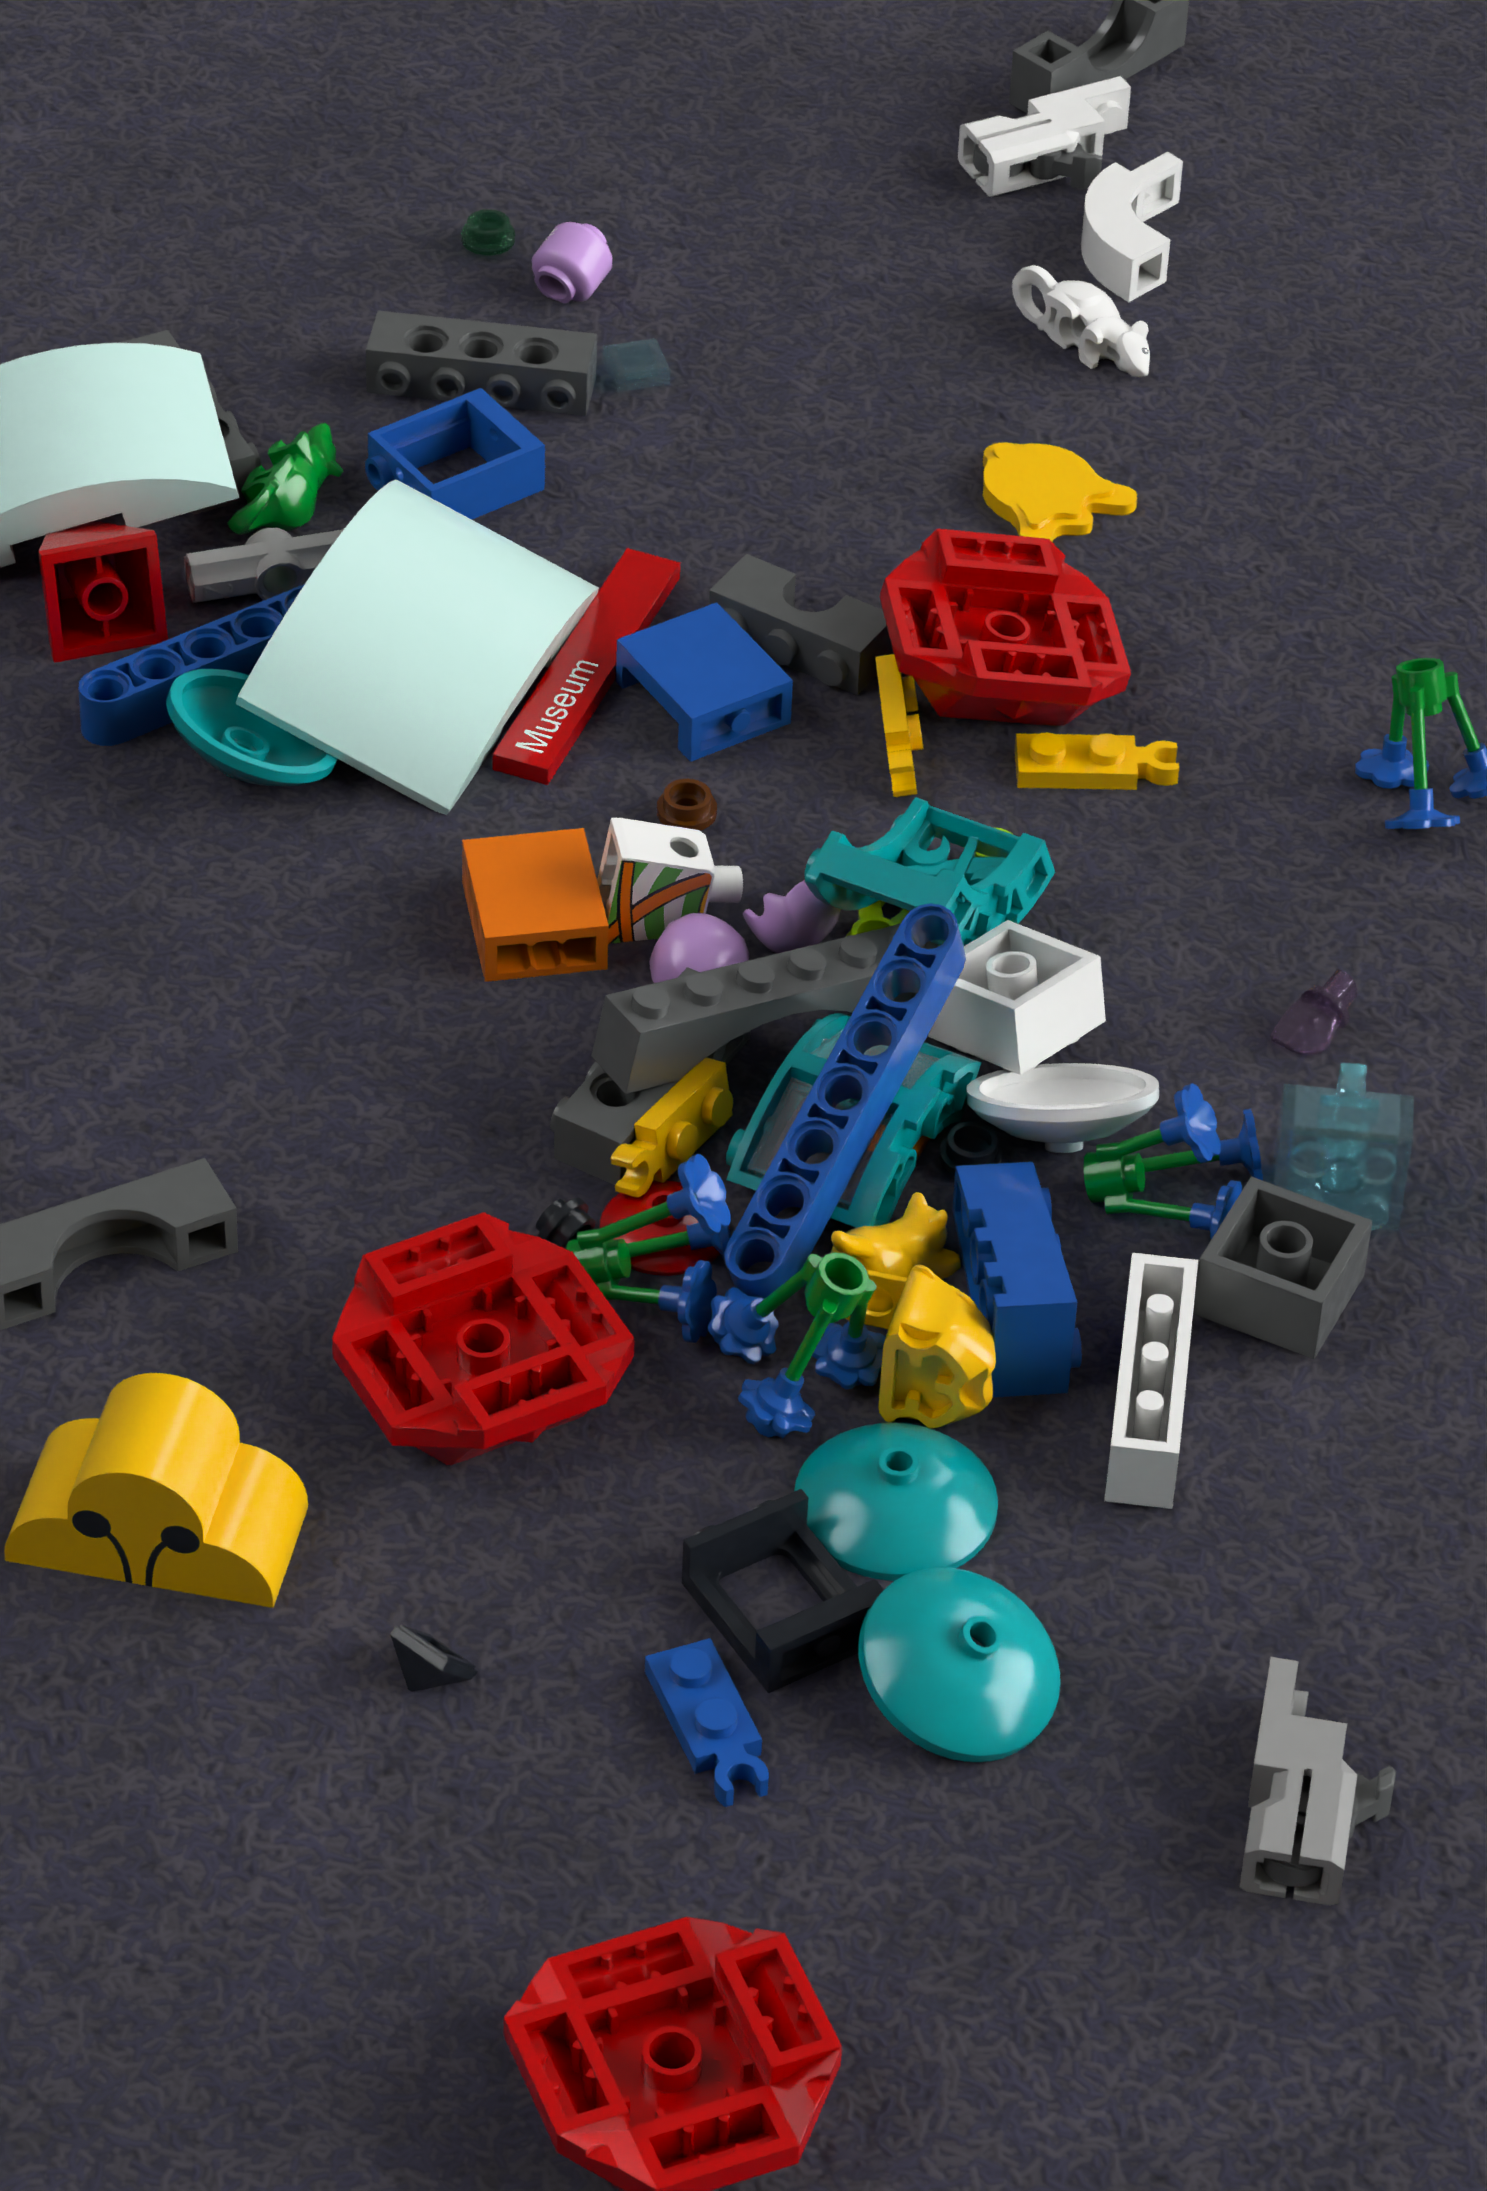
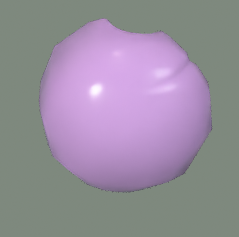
M805 880L795 885L787 893L786 897L773 893L765 894L763 897V915L758 916L750 909H746L742 915L761 943L772 952L782 953L820 943L837 924L841 909L829 906L817 899L809 890Z
M706 913L687 914L670 922L656 942L649 961L651 977L654 983L678 978L687 967L703 972L749 960V951L744 938L725 921Z

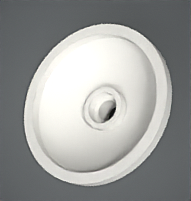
M1040 1064L1021 1075L1004 1069L982 1075L972 1080L966 1088L967 1104L982 1119L1017 1138L1045 1142V1150L1055 1153L1080 1151L1083 1149L1084 1141L1099 1139L1117 1133L1145 1115L1159 1100V1082L1152 1075L1131 1068L1102 1064Z

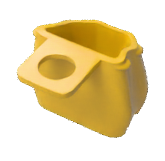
M923 1265L914 1266L908 1278L867 1270L869 1279L874 1281L877 1287L888 1292L893 1300V1307L888 1311L874 1312L867 1309L864 1323L888 1329L883 1345L879 1393V1413L882 1418L889 1423H892L897 1418L917 1419L927 1428L931 1429L968 1418L986 1408L993 1396L991 1374L996 1364V1353L990 1324L977 1308L975 1302L965 1293L941 1280L932 1270Z

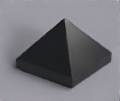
M401 1625V1627L395 1626L390 1634L408 1690L411 1692L471 1680L478 1673L474 1669L475 1665L428 1633Z

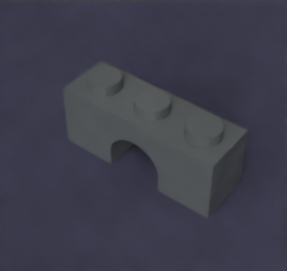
M745 554L709 590V605L717 602L777 664L786 665L815 677L826 685L836 686L859 695L877 676L875 657L894 654L882 609L848 595H845L835 606L824 611L807 612L794 608L796 574L751 555Z

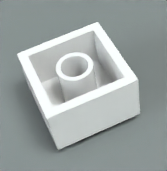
M1007 920L964 946L966 956L964 968L932 1026L928 1037L952 1046L960 1052L969 1053L1019 1075L1032 1070L1040 1062L1067 1045L1075 1043L1080 1037L1106 1021L1101 958L1096 954Z

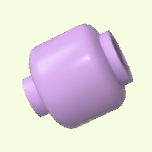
M575 222L558 224L532 258V270L538 289L546 297L562 303H568L570 300L586 301L612 268V254L602 232L590 224Z

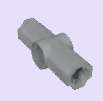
M266 528L250 536L245 545L188 553L184 556V564L192 602L198 603L250 594H258L264 601L301 586L307 582L344 529L292 537L287 531L280 528Z

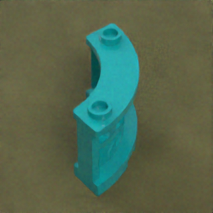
M915 797L905 813L895 819L891 829L876 842L868 846L855 848L844 834L831 831L822 848L814 850L809 857L805 868V883L817 899L829 906L846 911L865 908L879 900L909 911L924 904L942 905L951 910L956 917L963 946H966L1007 920L1019 924L1044 892L1055 874V869L1045 840L1026 833H1022L1018 837L930 806L928 801ZM935 837L942 839L940 847L927 851ZM949 842L964 847L959 859L948 860L950 852ZM979 852L990 857H975V853ZM932 940L931 942L937 945H942L945 941Z

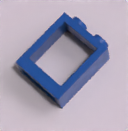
M479 388L368 433V459L365 461V471L370 483L376 490H380L387 483L396 479L472 520L545 490V445L488 393ZM468 447H471L487 461L485 464L436 484L430 482L417 470L421 466Z

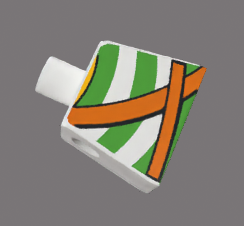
M611 818L597 879L609 925L608 944L659 939L670 922L687 914L706 913L708 902H740L743 891V876L740 866L714 865L706 835L701 831L625 818Z

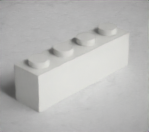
M1132 1253L1105 1501L1168 1509L1173 1507L1198 1260Z

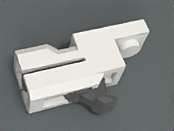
M1119 76L1030 99L1028 102V115L1012 119L997 115L960 125L959 163L973 179L976 178V183L989 197L1064 177L1071 178V187L1089 188L1092 181L1101 172L1104 134H1110L1127 128L1131 86Z

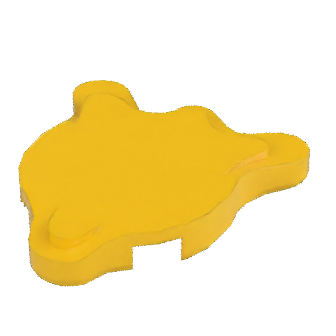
M1002 442L992 444L984 450L983 498L990 509L1001 518L1009 521L1016 528L1019 536L1047 538L1053 542L1058 536L1086 535L1092 531L1093 516L1091 513L1123 516L1133 513L1136 509L1137 492L1134 489L1103 479L1096 474L1084 459L1067 449L1048 444Z

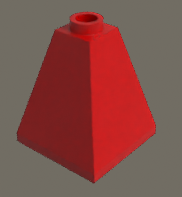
M92 521L46 534L39 549V560L50 650L54 663L154 645L168 640L157 534L154 530Z

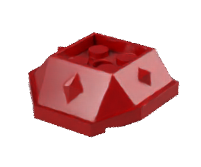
M937 528L922 542L920 550L906 558L885 578L879 597L898 672L913 676L940 717L1064 726L1098 701L1126 690L1131 670L1109 598L1086 575L1064 562L1066 555L1050 539Z
M482 1212L364 1254L354 1278V1287L344 1305L332 1337V1355L392 1446H414L446 1465L452 1466L516 1441L533 1443L543 1431L581 1418L589 1410L606 1404L634 1357V1336L572 1251L543 1238L509 1230V1223Z
M692 1917L680 1918L548 1958L531 1980L520 2001L516 2000L504 2016V2038L556 2152L607 2180L620 2191H712L798 2164L841 2066L842 2045L785 1933L756 1928L751 1933L723 1922Z

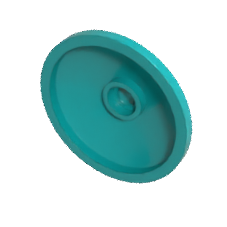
M197 669L186 672L174 680L167 695L166 706L177 732L207 763L227 776L257 785L300 786L323 779L334 769L337 758L235 704L249 675L222 669Z
M877 1423L850 1429L830 1438L806 1459L798 1473L794 1492L802 1489L809 1497L807 1526L841 1568L861 1576L879 1580L895 1581L906 1574L927 1568H958L973 1558L984 1547L993 1532L997 1518L998 1495L996 1486L990 1472L980 1458L952 1437L914 1424Z
M938 1567L917 1570L902 1576L887 1586L874 1601L863 1620L858 1644L859 1662L869 1694L885 1718L905 1737L922 1748L946 1758L965 1762L999 1760L1018 1752L1030 1744L1043 1731L1052 1718L1060 1692V1669L1052 1641L1034 1612L1014 1593L992 1579L956 1568ZM971 1637L978 1640L983 1645V1647L977 1645Z

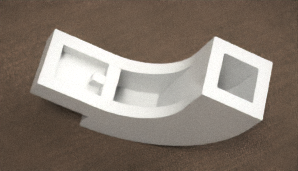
M1169 152L1141 165L1133 171L1127 170L1116 162L1111 164L1096 176L1085 196L1081 240L1084 262L1089 271L1103 286L1127 302L1163 284L1167 279L1170 239L1143 222L1179 203L1183 161Z

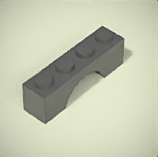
M1114 0L1108 15L1092 37L1078 47L1050 31H1046L1013 50L1009 104L1028 114V102L1030 99L1119 76L1124 80L1185 45L1189 0Z
M205 1158L0 1224V1330L54 1313L56 1295L63 1280L81 1264L101 1256L120 1253L139 1254L155 1258L176 1271H181L238 1252L237 1208Z

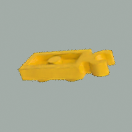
M894 654L876 656L893 797L917 794L912 751L923 749L919 714L907 715V712L919 711L915 681L913 676L902 677V673L898 672Z
M1048 732L1039 734L1016 733L1015 761L1017 788L1137 790L1138 779H1147L1157 785H1174L1178 783L1179 763H1176L1177 743L1156 741L1146 747H1136L1135 735H1082Z
M707 1057L703 1059L634 1123L636 1140L632 1144L624 1143L618 1146L610 1158L611 1164L627 1168L623 1178L615 1184L616 1192L641 1197L648 1191L653 1180L664 1183L678 1169L679 1164L687 1161L700 1146L733 1115V1097L729 1091L725 1062Z

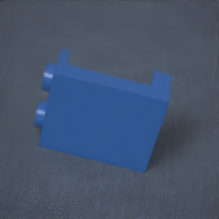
M717 602L617 639V684L623 689L640 682L679 724L678 749L690 762L791 723L793 680Z

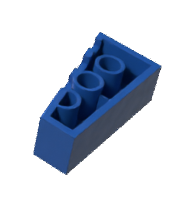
M1033 1162L956 1166L952 1212L969 1297L988 1320L993 1335L996 1364L991 1374L993 1384L992 1397L1068 1393L1071 1368L1081 1367L1082 1362L1080 1332L1078 1328H1075L1078 1302L1061 1252L1059 1235L1055 1233L1051 1220L1052 1211L1048 1187L1041 1188Z

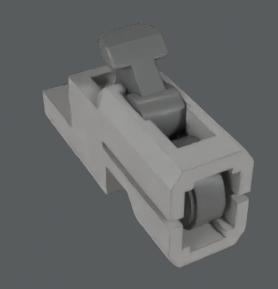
M1271 1657L1248 1807H1251L1240 1888L1247 1892L1285 1898L1287 1886H1295L1294 1900L1324 1905L1338 1904L1348 1840L1352 1837L1357 1824L1372 1817L1373 1822H1377L1389 1815L1396 1771L1391 1766L1385 1767L1379 1771L1378 1776L1371 1780H1368L1363 1775L1356 1774L1342 1759L1347 1723L1305 1717L1308 1692L1294 1690L1299 1661Z

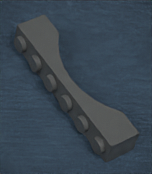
M900 924L605 995L591 1056L627 1094L679 1081L710 1054L731 1040L762 1024L792 1014L816 1010L848 1011L853 1013ZM929 941L921 948L932 949L937 948L939 945ZM902 993L895 997L893 1001L905 1002L914 998L917 993Z

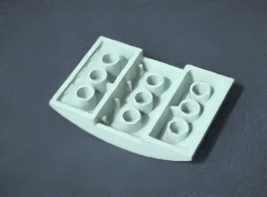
M102 343L53 349L0 364V567L16 563L13 544L41 537L48 533L58 532L122 513L126 526L137 528L239 498L200 353L176 347L145 343Z
M395 479L387 483L368 500L322 558L263 650L242 687L235 704L435 812L448 815L498 742L503 726L543 667H549L597 595L599 588Z

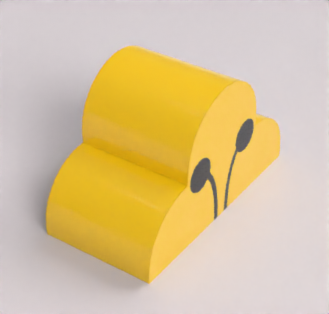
M139 1374L121 1381L112 1389L100 1419L85 1418L69 1421L57 1427L48 1436L7 1538L5 1561L274 1608L308 1509L307 1492L296 1472L280 1458L261 1448L240 1443L239 1426L233 1412L214 1392L197 1382L172 1374Z

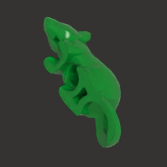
M321 423L312 427L308 433L305 431L300 432L287 445L282 440H279L269 448L268 456L273 466L265 470L260 465L249 474L241 490L247 505L236 512L227 522L230 530L238 535L248 533L262 526L290 531L310 521L315 510L317 491L325 478L330 475L340 477L343 474L342 467L336 462V447L332 440L331 428L327 423Z

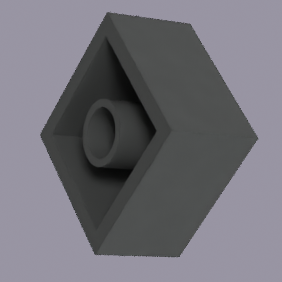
M1251 1176L1199 1259L1193 1314L1315 1359L1364 1277L1373 1220Z

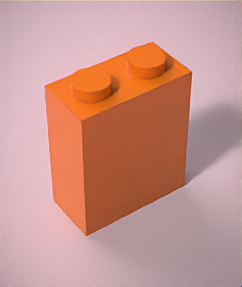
M584 828L462 840V884L485 982L608 969L609 925Z

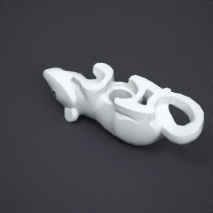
M1034 265L1024 267L1016 274L1012 281V291L1016 305L1028 320L1037 324L1038 329L1044 330L1054 342L1064 349L1076 345L1079 349L1080 361L1090 369L1098 366L1099 359H1111L1119 370L1128 372L1131 376L1143 377L1148 375L1150 350L1146 340L1148 325L1144 321H1138L1130 327L1120 318L1111 298L1091 283L1078 280L1058 283L1048 271ZM1032 285L1037 286L1043 295L1046 307L1045 314L1039 311L1032 300Z

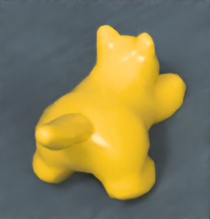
M919 1192L912 1195L902 1218L880 1226H862L851 1229L846 1233L840 1230L834 1231L831 1235L833 1243L831 1253L837 1252L850 1255L861 1262L866 1270L908 1278L914 1266L923 1265L932 1270L940 1279H943L961 1268L959 1255L954 1251L943 1249L947 1240V1212L945 1210L937 1211L933 1207L928 1206L925 1197ZM877 1287L868 1302L867 1309L874 1312L888 1311L893 1307V1300L888 1292Z

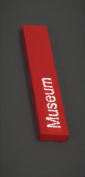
M629 548L625 550L495 749L492 759V770L545 785L550 783L616 679L617 639L650 626L680 579L681 562Z

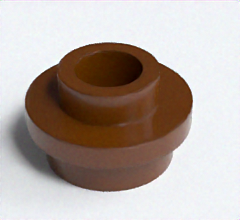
M678 779L669 783L657 801V817L663 825L701 831L712 825L717 816V802L712 796L710 788L703 782L695 779Z

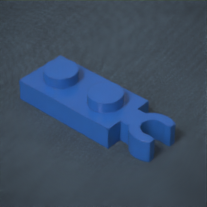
M711 1638L645 1656V1673L694 1773L715 1769L714 1794L717 1800L725 1807L733 1805L734 1788L732 1781L739 1779L751 1782L759 1797L768 1795V1768L761 1759L756 1757L761 1755L762 1738Z

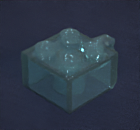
M1352 1063L1340 1064L1337 1089L1283 1084L1271 1184L1373 1220L1371 1231L1377 1229L1399 1231L1413 1143L1414 1096L1366 1092L1365 1078L1367 1065Z

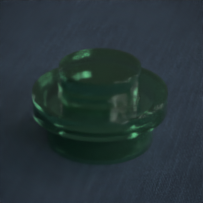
M483 209L472 213L467 218V224L464 225L461 231V241L463 246L473 253L498 255L510 250L515 244V229L510 224L509 217L503 212Z

